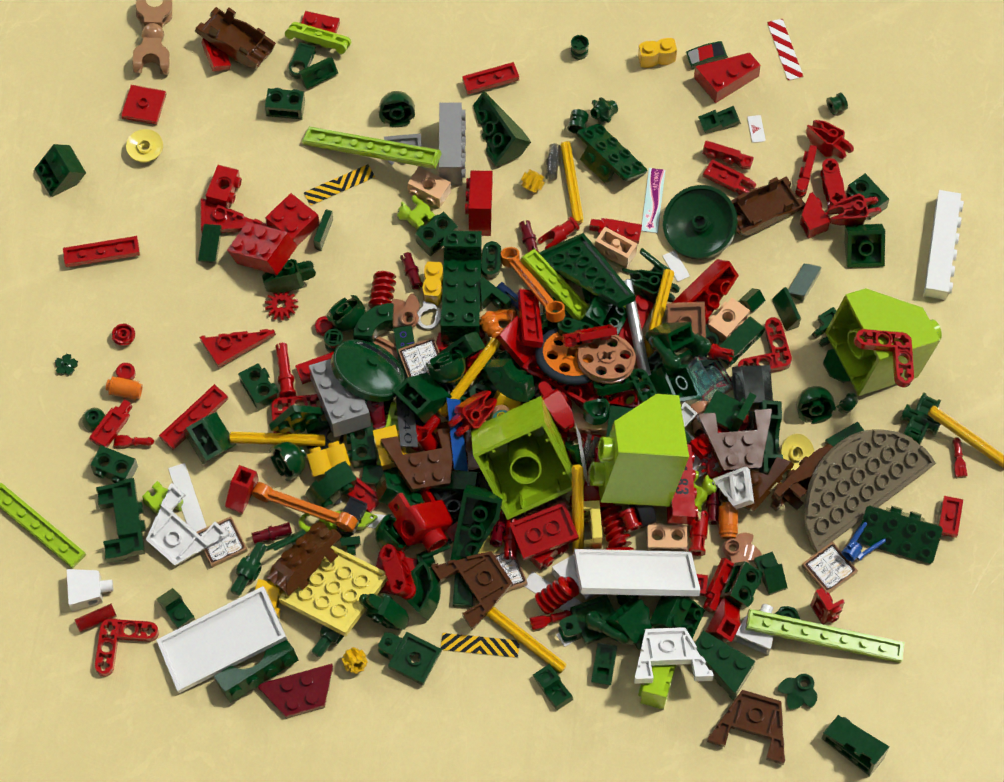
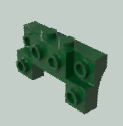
M134 478L124 479L111 485L96 487L99 508L114 507L118 539L103 541L106 562L127 560L126 557L145 554L143 532L146 531L145 520H141L140 515L144 513L142 502H138Z

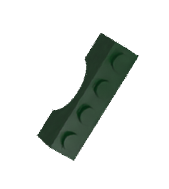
M762 400L758 410L772 409L762 467L759 469L760 473L766 475L769 474L776 457L783 459L779 448L782 401Z
M285 640L267 649L263 659L255 666L247 669H238L230 666L215 675L214 678L223 694L231 703L299 660L294 648L288 640Z

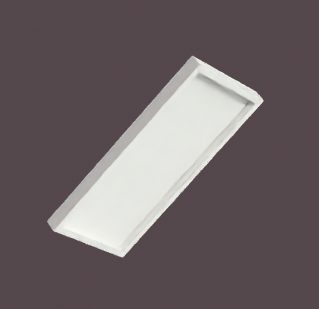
M574 550V560L581 594L700 595V586L691 552Z
M262 586L157 639V643L175 687L181 693L217 675L226 668L235 666L287 640V637L265 587Z

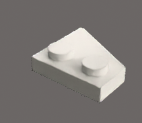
M747 467L713 478L715 484L736 509L754 503L750 469Z

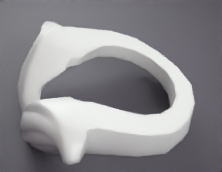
M423 301V306L417 313L419 316L418 324L423 329L432 330L441 321V309L437 308L433 303ZM435 308L437 311L434 323L427 326L422 324V313Z

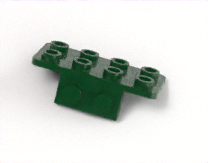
M595 124L577 132L576 135L587 145L580 160L604 183L609 182L614 173L624 181H629L646 174L647 168L643 163L638 161L628 149L623 147L604 126Z
M871 505L866 507L862 524L866 522L867 525L858 538V543L871 547L880 540L885 539L886 542L877 547V549L928 564L933 563L943 531L941 526L926 522L920 513L910 511V514L902 512L903 509L897 506L887 507L886 510Z

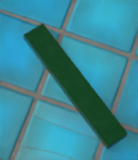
M364 464L361 481L366 485L376 486L384 472L399 476L400 474L397 467L383 470L380 465ZM451 470L449 486L429 490L464 492L467 484L477 486L479 474L478 472Z

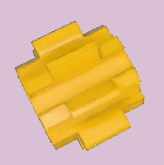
M529 169L528 173L524 172L521 178L523 181L521 186L536 193L538 189H542L545 183L543 182L544 176Z
M354 647L349 650L347 649L341 659L346 671L355 674L363 672L367 666L366 663H368L364 651Z

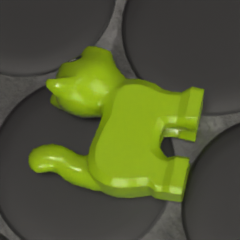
M413 195L411 197L412 201L417 206L411 211L410 207L401 202L397 218L399 220H407L417 231L420 226L425 225L423 221H428L429 223L435 214L431 212L430 207L426 203L418 199L416 195Z
M695 470V472H696V478H695L694 483H695V482L697 481V479L699 478V472L696 471V470ZM708 475L705 476L701 487L694 484V488L697 489L695 506L698 507L699 512H701V506L706 501L707 496L717 491L715 481L710 479Z
M156 481L152 486L156 494L151 496V493L147 491L142 496V501L147 507H150L153 513L158 515L168 489L162 487L160 482ZM183 499L175 507V509L182 511L181 506L184 503Z

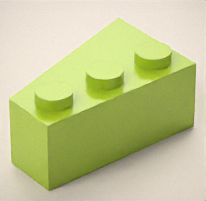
M676 665L651 666L653 683L641 684L638 696H641V704L664 710Z

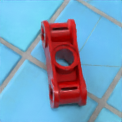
M833 158L825 159L822 163L820 176L829 209L838 201L846 199L838 162Z
M391 544L384 545L380 550V558L391 591L395 594H400L405 600H409L415 595L416 586L405 554L402 551H397Z

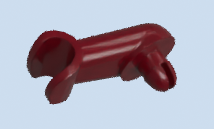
M367 400L366 404L373 423V430L386 427L384 402Z

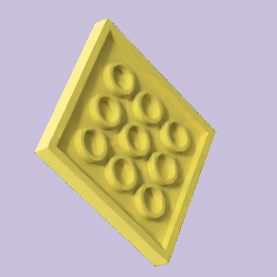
M332 545L331 548L338 557L330 563L324 556L318 569L307 579L310 584L303 590L298 587L290 596L283 592L279 602L347 636L366 610L359 602L360 595H377L388 579L385 571Z

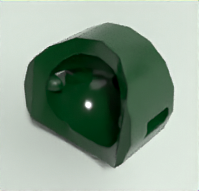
M602 398L584 402L583 418L586 422L592 425H601L608 420L610 405L607 399Z

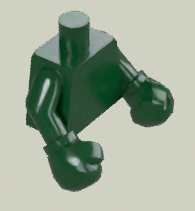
M691 322L663 323L648 330L645 335L651 349L656 350L660 354L663 367L668 372H676L681 365V357L676 356L672 351L688 343L693 347L692 355L696 357H705L711 350V342L698 333L695 334L692 331Z
M616 595L618 603L622 606L606 620H603L596 611L588 612L585 616V626L589 630L599 633L603 632L621 644H635L638 650L642 647L645 630L652 628L649 608L643 603L642 599H639L638 595Z

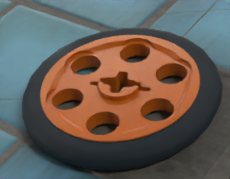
M557 328L549 330L543 335L542 348H535V359L545 375L558 383L566 385H581L593 381L578 368L577 355L581 344H576L575 347L556 345L554 343L556 340L563 342V338L557 332ZM596 344L588 345L591 349L598 348ZM554 354L557 358L549 359L547 355ZM590 358L583 359L586 363L593 362ZM564 366L567 367L569 371L562 372L559 368ZM603 370L596 371L599 375L603 372Z

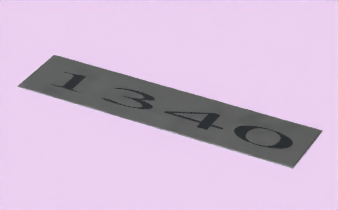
M396 396L400 446L418 447L415 414Z

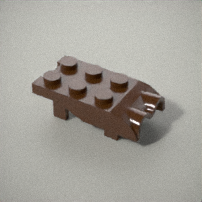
M215 7L210 13L209 20L205 24L201 22L196 27L195 32L242 65L257 69L263 60L271 54L276 42L265 36L266 32L260 28L255 29L247 22L235 19L236 12L228 7L226 13Z
M787 176L780 180L775 177L769 180L768 185L755 188L731 200L737 212L738 226L736 232L738 235H752L804 209V201L802 198L797 199L790 188L791 182Z
M827 443L809 457L805 456L800 461V466L796 470L792 469L787 474V479L783 483L779 482L773 488L774 493L771 496L773 502L770 507L777 511L785 502H788L793 508L798 510L804 504L799 498L807 492L809 482L816 467L833 446Z
M319 520L310 527L306 534L298 538L289 550L283 552L281 557L272 566L266 579L271 581L276 587L279 586L287 596H290L298 587L303 590L310 584L307 579L318 569L324 556L330 563L338 557L331 546L342 536L335 529L330 531Z

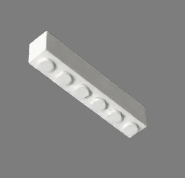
M943 190L938 192L923 297L946 300L948 293H952L953 283L950 282V277H954L955 266H952V262L956 261L957 250L954 249V246L959 241V233H956L957 228H960L962 217L958 216L959 212H962L964 201H960L961 193Z

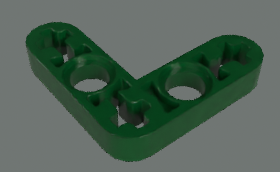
M633 369L631 375L623 380V384L613 383L610 385L596 381L593 382V391L598 396H606L634 389L640 404L658 394L647 372L643 369ZM645 388L649 389V391L646 392L640 391L641 389Z

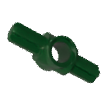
M258 542L250 556L243 557L240 560L236 569L238 577L231 588L233 594L240 596L247 583L255 581L259 576L262 568L260 560L267 550V546L263 543Z
M323 625L320 630L321 639L312 649V653L321 658L329 646L339 644L344 635Z

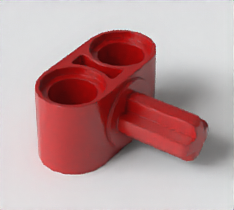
M433 415L423 427L416 425L418 447H411L412 449L419 452L437 449L438 442L432 435V432L440 424V418Z

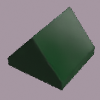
M754 288L749 290L739 300L751 313L755 312L766 301L760 289Z

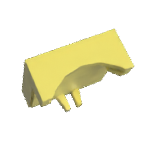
M584 501V511H587L584 513V523H589L590 540H584V547L601 550L603 537L600 501Z

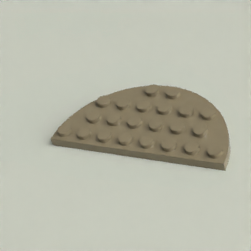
M871 429L855 433L831 448L816 467L806 492L804 508L805 526L813 550L819 552L862 520L867 506L879 507L934 466L936 462L929 452L914 441L913 438L899 432L884 429Z

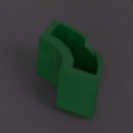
M394 303L378 305L365 312L355 326L354 339L374 343L379 335L393 331Z
M511 358L493 359L485 367L491 383L506 397L516 401L529 402L536 394L533 376L525 375L518 371L513 365Z
M346 461L326 471V476L321 481L317 482L315 480L305 494L310 503L330 510L341 496L354 490L357 478Z
M384 472L375 486L377 499L380 503L388 505L399 493H403L410 506L424 503L418 491L411 492L399 475Z
M422 560L411 571L416 586V593L411 599L406 601L428 621L439 604L441 587L432 568Z

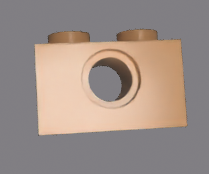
M419 166L408 182V192L412 196L416 195L417 198L425 200L429 205L440 208L451 192V182Z
M607 227L603 228L595 241V247L601 255L625 268H628L637 253V243Z
M733 298L728 302L725 301L719 309L720 312L717 315H712L707 323L709 324L710 332L717 334L719 341L722 343L749 317L750 313L749 309ZM728 318V319H730L731 321H730V322H726V321H724L723 319Z

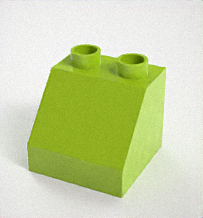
M867 288L845 294L825 332L851 379L850 381L858 396L896 384L894 381L893 353L858 348L854 344V337L859 330L869 329L907 333L912 339L914 378L920 375L942 338L939 324L936 320L929 319L923 307ZM884 337L878 338L881 344H888ZM904 356L898 357V360L901 363H908V360ZM903 370L901 377H903L904 380H907V378L904 377L905 370Z
M655 394L615 420L609 437L600 438L598 447L600 462H592L589 474L590 485L599 487L600 502L670 507L689 459L679 395Z
M541 396L484 422L480 428H471L473 456L493 494L503 499L501 509L507 520L572 491V463L560 432Z

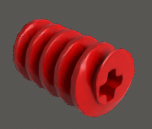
M378 271L373 275L374 280L372 281L370 300L368 302L370 308L392 303L391 300L394 298L392 293L395 292L393 286L396 285V281L393 279L397 277L395 274L388 271Z
M620 505L606 508L601 512V525L604 528L603 532L606 535L605 539L608 542V548L628 547L632 544L631 541H626L631 538V535L624 534L626 533V527H622L625 524L618 515V512L622 510Z
M561 576L558 578V581H553L552 584L543 588L541 592H537L535 599L540 609L544 613L550 614L567 603V601L573 599V597L579 595V587L573 578Z

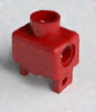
M428 489L420 493L425 503L410 506L403 493H399L388 506L397 519L393 526L405 544L411 546L423 543L427 552H432L444 546L448 541L444 532L452 525L453 519L443 500L436 501Z

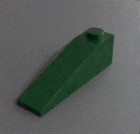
M482 92L473 107L478 124L482 126V138L487 143L486 152L494 165L500 166L520 157L531 141L505 111L486 92Z
M466 485L450 560L465 559L467 556L478 554L499 519L503 499L486 488Z

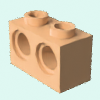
M661 523L647 525V551L687 552V525L676 523L671 525H663ZM659 535L662 539L654 540L652 537ZM678 535V536H680L682 539H681V540H674V539L672 538V536Z

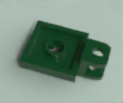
M291 405L269 424L271 431L295 434L303 433L305 429L308 434H315L330 427L327 421L321 420L320 416L324 414L323 408Z
M607 594L570 607L572 615L563 618L559 623L558 631L563 642L570 643L582 637L584 644L587 645L609 637L603 632L592 631L585 626V616L588 612L596 611L603 620H606L615 612Z
M386 632L378 644V652L383 657L391 660L388 664L389 669L423 686L442 652L441 648L409 632L405 633L403 639L393 633ZM416 654L419 655L418 659L420 661L412 663V659L409 657Z

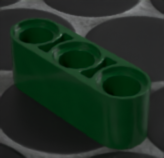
M751 316L748 317L719 346L734 350V356L729 355L733 359L730 362L721 360L728 366H732L763 335L765 327Z

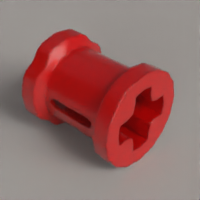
M634 507L618 514L624 521L626 533L642 527V523L636 517Z

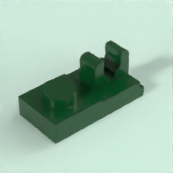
M328 57L299 71L304 87L309 89L338 74L333 58Z

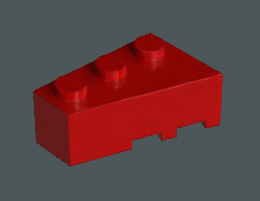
M749 52L695 66L694 79L711 99L717 103L759 77L761 65Z
M470 170V178L466 179V189H470L466 190V202L469 203H465V214H469V231H482V236H491L493 171Z

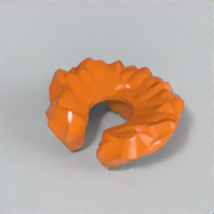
M499 309L494 312L487 311L480 317V325L482 330L488 334V337L496 338L504 329L499 326L498 321L510 322L518 314L514 309Z

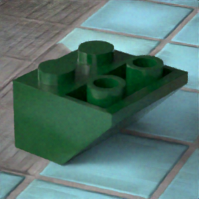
M53 144L34 168L51 197L76 186L86 174L70 145Z
M595 295L588 303L579 321L589 323L593 327L610 324L617 328L618 335L627 318V312L624 306L617 308Z
M427 372L406 378L393 391L399 400L424 424L447 402V398H452Z
M217 412L198 420L183 431L202 464L207 463L236 445V443H230V433Z
M661 596L650 619V623L655 629L686 628L693 639L705 610L689 596Z

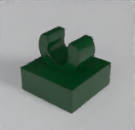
M360 536L340 538L341 546H347V553L356 555L355 545L361 544Z

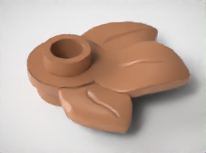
M410 294L406 302L400 299H392V303H394L393 326L412 325V328L415 327L419 322L417 312L420 308L417 297L414 294ZM409 317H413L411 322H408Z
M740 533L735 539H728L724 542L723 552L727 557L731 558L732 563L743 561L749 563L754 561L755 557L762 555L760 550L751 544L753 534ZM733 546L736 550L730 551L729 547Z

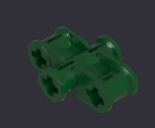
M923 392L916 410L907 404L900 418L902 421L904 419L909 421L903 434L913 438L919 445H921L927 430L933 432V435L936 436L941 424L928 415V411L932 406L938 408L941 400H935Z

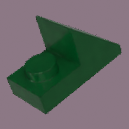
M482 277L480 279L482 310L491 302L498 309H510L511 298Z
M773 551L754 558L757 569L763 573L761 578L769 595L788 588L783 566L777 563Z
M173 588L156 599L177 629L195 620L194 615L183 602L182 596Z

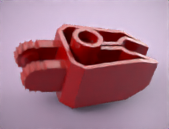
M814 120L812 126L807 125L806 135L809 141L825 157L835 155L840 159H844L847 156L846 152L851 153L854 151L853 145L844 139V130L821 120Z
M856 194L838 201L828 209L827 215H839L831 217L829 222L839 226L864 224L867 217L881 213L880 207L871 209L867 207L878 203V198H864L863 195Z
M545 381L540 382L538 385L539 394L544 400L557 428L564 432L575 426L573 413L567 404L568 399L564 392L560 393L558 389L553 390L549 383Z
M485 390L476 393L455 406L454 413L456 415L448 422V425L453 427L460 421L463 423L455 431L457 436L463 435L470 428H480L488 418L497 402L496 398H490L485 402L491 391Z

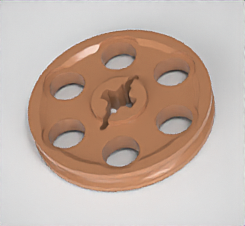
M612 335V338L607 340L596 338L591 343H581L577 355L578 366L582 373L591 380L604 384L618 383L628 378L634 369L636 360L632 346L625 339L617 335ZM614 342L617 344V346L610 347L607 345V343ZM596 344L598 348L591 349L588 345ZM628 354L630 358L623 359L620 355ZM590 358L593 362L586 363L583 359ZM622 368L625 372L617 373L614 369ZM603 370L606 372V374L599 375L596 373V371Z

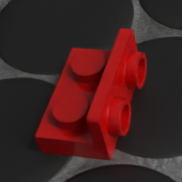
M822 587L815 591L810 606L821 624L827 622L831 624L839 619L845 602L841 599L833 604L831 595L825 592Z

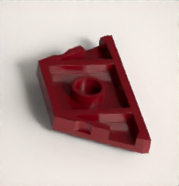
M333 664L264 682L258 688L280 710V713L286 719L319 710L326 706Z

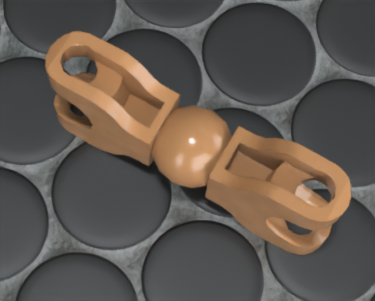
M136 0V17L143 23L144 28L141 33L143 42L133 50V73H142L143 66L146 63L153 62L160 67V74L168 75L170 54L161 42L164 38L163 26L172 19V0H163L162 4L156 7L149 6L146 0Z

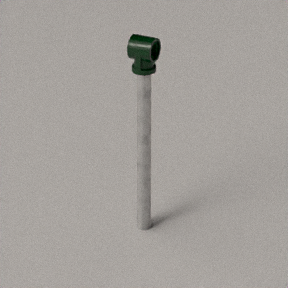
M624 280V283L634 294L632 281ZM634 301L625 305L638 369L645 370L649 376L651 372L637 304ZM646 388L642 389L643 392L649 391V389Z

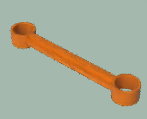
M504 248L501 251L502 265L512 268L545 307L546 318L549 321H562L565 318L564 304L560 301H554L520 261V254L517 248Z
M257 482L252 491V495L263 502L272 501L336 524L347 532H353L358 523L357 518L349 513H337L275 491L262 482Z

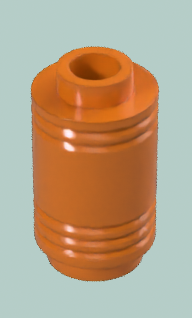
M112 376L111 380H107L106 391H108L109 395L136 400V398L140 399L143 384H140L139 381Z
M723 502V505L719 506V535H721V539H735L736 535H738V509L730 502Z

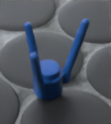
M866 522L862 526L860 524L848 545L842 550V555L851 562H854L856 559L861 561L865 555L886 542L885 539H882L861 552L862 546L856 541L866 527Z

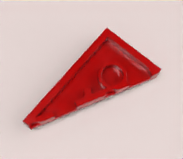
M204 198L201 199V232H203L204 224L222 225V233L240 232L247 222L267 227V224L258 219L247 218L240 212L226 209L219 204L216 206L207 202Z
M262 329L260 332L248 333L247 331L231 334H218V336L206 337L204 335L199 338L218 368L274 337L276 333L274 329Z

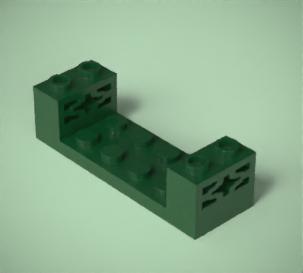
M444 231L441 342H455L464 335L475 331L479 335L482 231Z

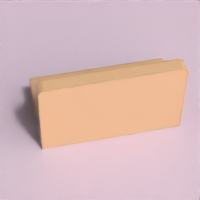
M573 413L574 422L580 433L597 434L606 437L608 420L601 425H592L585 421L583 413ZM576 425L569 432H577Z

